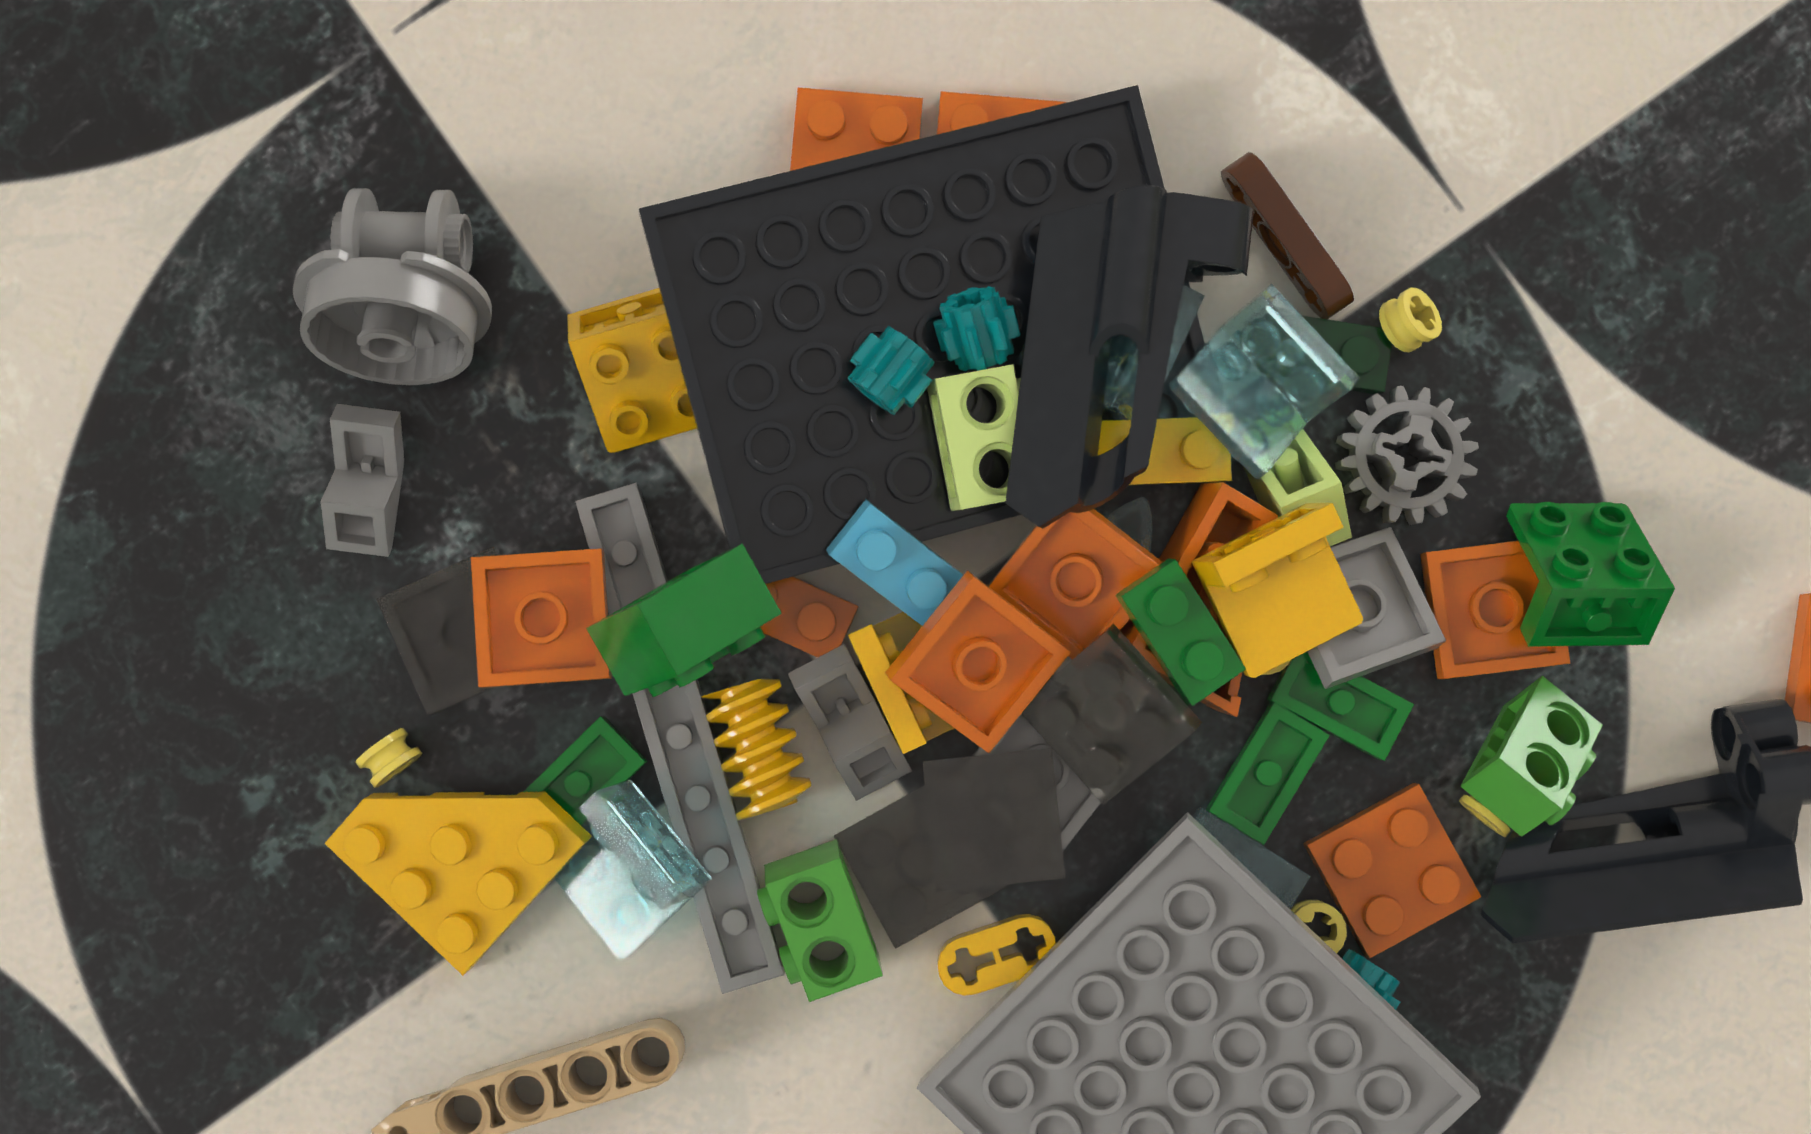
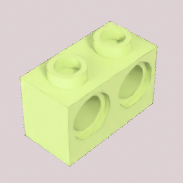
M1013 364L936 378L927 387L951 511L1006 501L1008 478L1001 487L997 489L992 488L982 480L979 473V464L987 452L993 451L1005 458L1010 469L1021 378L1016 379ZM978 387L988 390L996 400V414L989 423L976 421L967 410V397L973 388Z

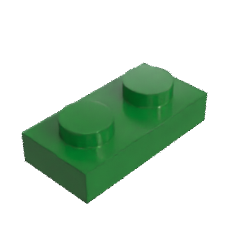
M1168 558L1115 595L1185 704L1194 706L1246 670L1176 559Z
M1308 652L1291 659L1289 665L1280 673L1267 698L1268 701L1276 702L1307 722L1382 761H1385L1414 706L1413 703L1362 676L1325 689Z
M1270 702L1207 806L1206 811L1264 845L1330 735L1280 704Z
M600 716L524 792L548 793L583 826L648 760L605 716Z

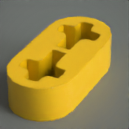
M1031 914L1015 915L958 934L947 940L939 951L937 959L939 977L944 986L949 990L963 996L978 994L1020 980L1056 944L1055 936L1045 921ZM1028 927L1032 936L1043 934L1045 943L1036 947L1037 958L1034 960L1025 961L1021 952L1000 957L998 949L1017 942L1016 931L1018 929ZM967 947L971 956H979L992 951L995 960L978 965L976 967L977 978L972 981H965L961 973L950 974L947 966L956 962L955 951L960 948Z

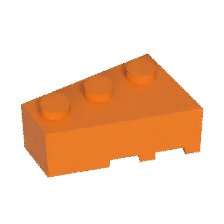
M1224 482L1201 483L1159 559L1162 562L1168 558L1176 559L1227 638L1191 561L1278 518V515ZM1129 619L1115 636L1108 649L1173 686L1131 619ZM1242 672L1200 702L1215 711L1238 717L1241 702L1238 692Z

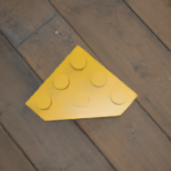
M435 792L426 796H399L398 793H373L357 805L325 844L463 976L474 967L590 840L592 835L546 792H520L517 795H484V792Z

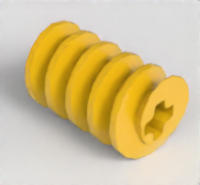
M757 679L701 696V698L721 700V704L706 715L708 722L728 724L729 727L714 739L715 746L735 748L736 750L733 756L721 764L722 770L724 772L743 773L744 778L728 789L729 794L732 797H748L751 800L749 805L736 814L737 821L797 803V797L811 787L810 778L793 777L789 774V772L804 762L803 754L783 752L782 747L797 736L795 729L775 727L774 724L789 712L788 704L768 703L767 701L769 696L782 687L780 679Z

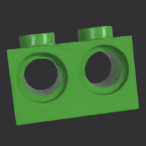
M1541 676L1504 704L1460 787L1521 837L1544 821L1549 825H1554L1567 814L1576 800V795L1571 790L1575 782L1587 772L1596 758V753L1591 749L1603 725L1544 676Z
M837 839L764 865L766 887L757 889L758 899L769 927L780 923L788 944L779 948L785 973L791 985L802 982L809 1002L883 976L879 952ZM803 882L815 883L824 890L822 895L811 903H799L792 899L789 893L796 885ZM825 941L837 942L845 948L839 957L829 961L817 959L811 954L815 946Z

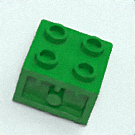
M1612 502L1510 504L1506 517L1539 580L1520 627L1528 647L1649 645L1675 587L1629 507L1622 503Z

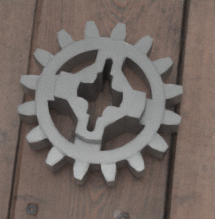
M1397 386L1390 390L1389 404L1376 393L1366 399L1370 415L1355 410L1346 418L1351 426L1356 429V432L1343 433L1337 437L1336 443L1343 448L1349 449V456L1336 462L1335 468L1342 471H1351L1354 478L1343 487V491L1345 494L1354 493L1359 490L1364 493L1365 498L1359 509L1363 513L1373 510L1378 505L1382 506L1383 523L1391 524L1396 522L1401 511H1404L1409 525L1423 523L1424 507L1434 518L1445 515L1448 511L1443 498L1446 497L1453 501L1464 499L1467 493L1457 483L1458 479L1470 478L1477 474V468L1464 462V455L1479 449L1478 442L1462 441L1460 432L1470 425L1469 418H1461L1453 422L1447 415L1451 411L1454 401L1447 398L1436 406L1431 405L1430 388H1421L1415 393L1412 400H1408L1404 386ZM1394 415H1402L1401 421L1397 422L1395 433L1392 435L1383 432L1379 434L1372 433L1374 428L1383 419ZM1432 427L1441 437L1445 449L1439 446L1431 432ZM1409 443V454L1417 457V461L1420 462L1404 469V458L1395 454L1394 449ZM1367 462L1373 463L1382 478L1381 486L1373 478ZM1422 477L1440 479L1437 485L1427 494L1421 497L1410 498L1411 493L1416 491L1418 480Z

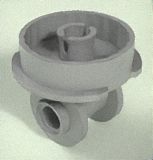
M350 189L345 197L342 212L336 213L332 221L330 235L331 250L321 251L308 258L301 264L295 275L293 296L296 305L302 312L300 335L304 344L316 357L333 368L370 381L395 385H423L445 381L457 376L471 363L474 344L486 334L492 317V304L487 292L476 279L469 275L473 254V234L469 217L466 214H460L457 199L451 190H434L430 196L426 212L379 211L376 199L370 189Z

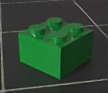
M740 544L684 571L586 629L624 696L648 688L652 697H656L676 685L679 688L709 673L715 668L712 663L730 653L733 656L761 641L766 636L760 626L782 613L743 544Z

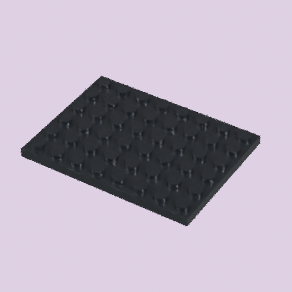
M1138 85L639 208V216L729 550L743 544L765 584L840 564L829 556L826 549L866 499L921 542L1021 515L1007 505L1006 501L951 511L928 389L924 391L912 408L903 403L895 415L890 414L863 395L848 380V377L856 368L850 360L870 333L879 338L889 326L907 336L933 359L935 363L926 374L932 380L977 371V369L959 370V366L955 365L954 360H948L946 351H941L933 323L942 319L939 308L940 303H945L948 300V296L965 291L967 288H986L990 286L995 287V291L999 292L1000 298L1005 297L1007 306L1014 307L1020 336L1011 339L1014 353L1006 357L1007 361L1000 365L996 364L987 367V369L1013 364L1016 379L1021 378L1041 216L1105 202L1115 192L1134 186L1152 185L1165 189ZM1185 278L1157 419L1224 417L1190 284ZM1118 335L1113 336L1111 339L1102 421L1131 420L1139 352L1135 342L1127 336ZM978 387L973 388L968 394L966 405L971 417L978 422L989 423L994 418L997 410L994 396L988 390ZM1230 443L1231 458H1234L1232 446ZM989 451L982 457L979 464V473L984 483L997 489L1006 482L1009 475V467L1005 458L999 453Z

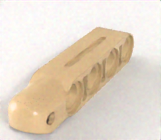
M663 1018L643 1020L466 1075L455 1081L449 1088L407 1100L371 1129L372 1134H505L661 1085L671 1078L680 1065L685 1052V1039L679 1027L669 1020ZM644 1037H655L662 1040L669 1050V1062L657 1067L647 1065L638 1054L637 1045L639 1040ZM591 1056L600 1060L607 1070L606 1082L602 1085L592 1086L582 1081L576 1068L579 1058ZM530 1076L537 1079L544 1089V1101L535 1105L522 1101L515 1089L517 1077ZM456 1096H470L478 1102L482 1113L479 1123L470 1124L462 1121L457 1116L454 1110Z

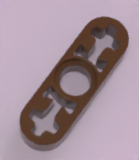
M1247 152L1221 171V177L1228 193L1235 202L1245 204L1253 209L1252 227L1313 312L1320 318L1328 320L1354 301V295L1348 281L1265 164L1255 154Z

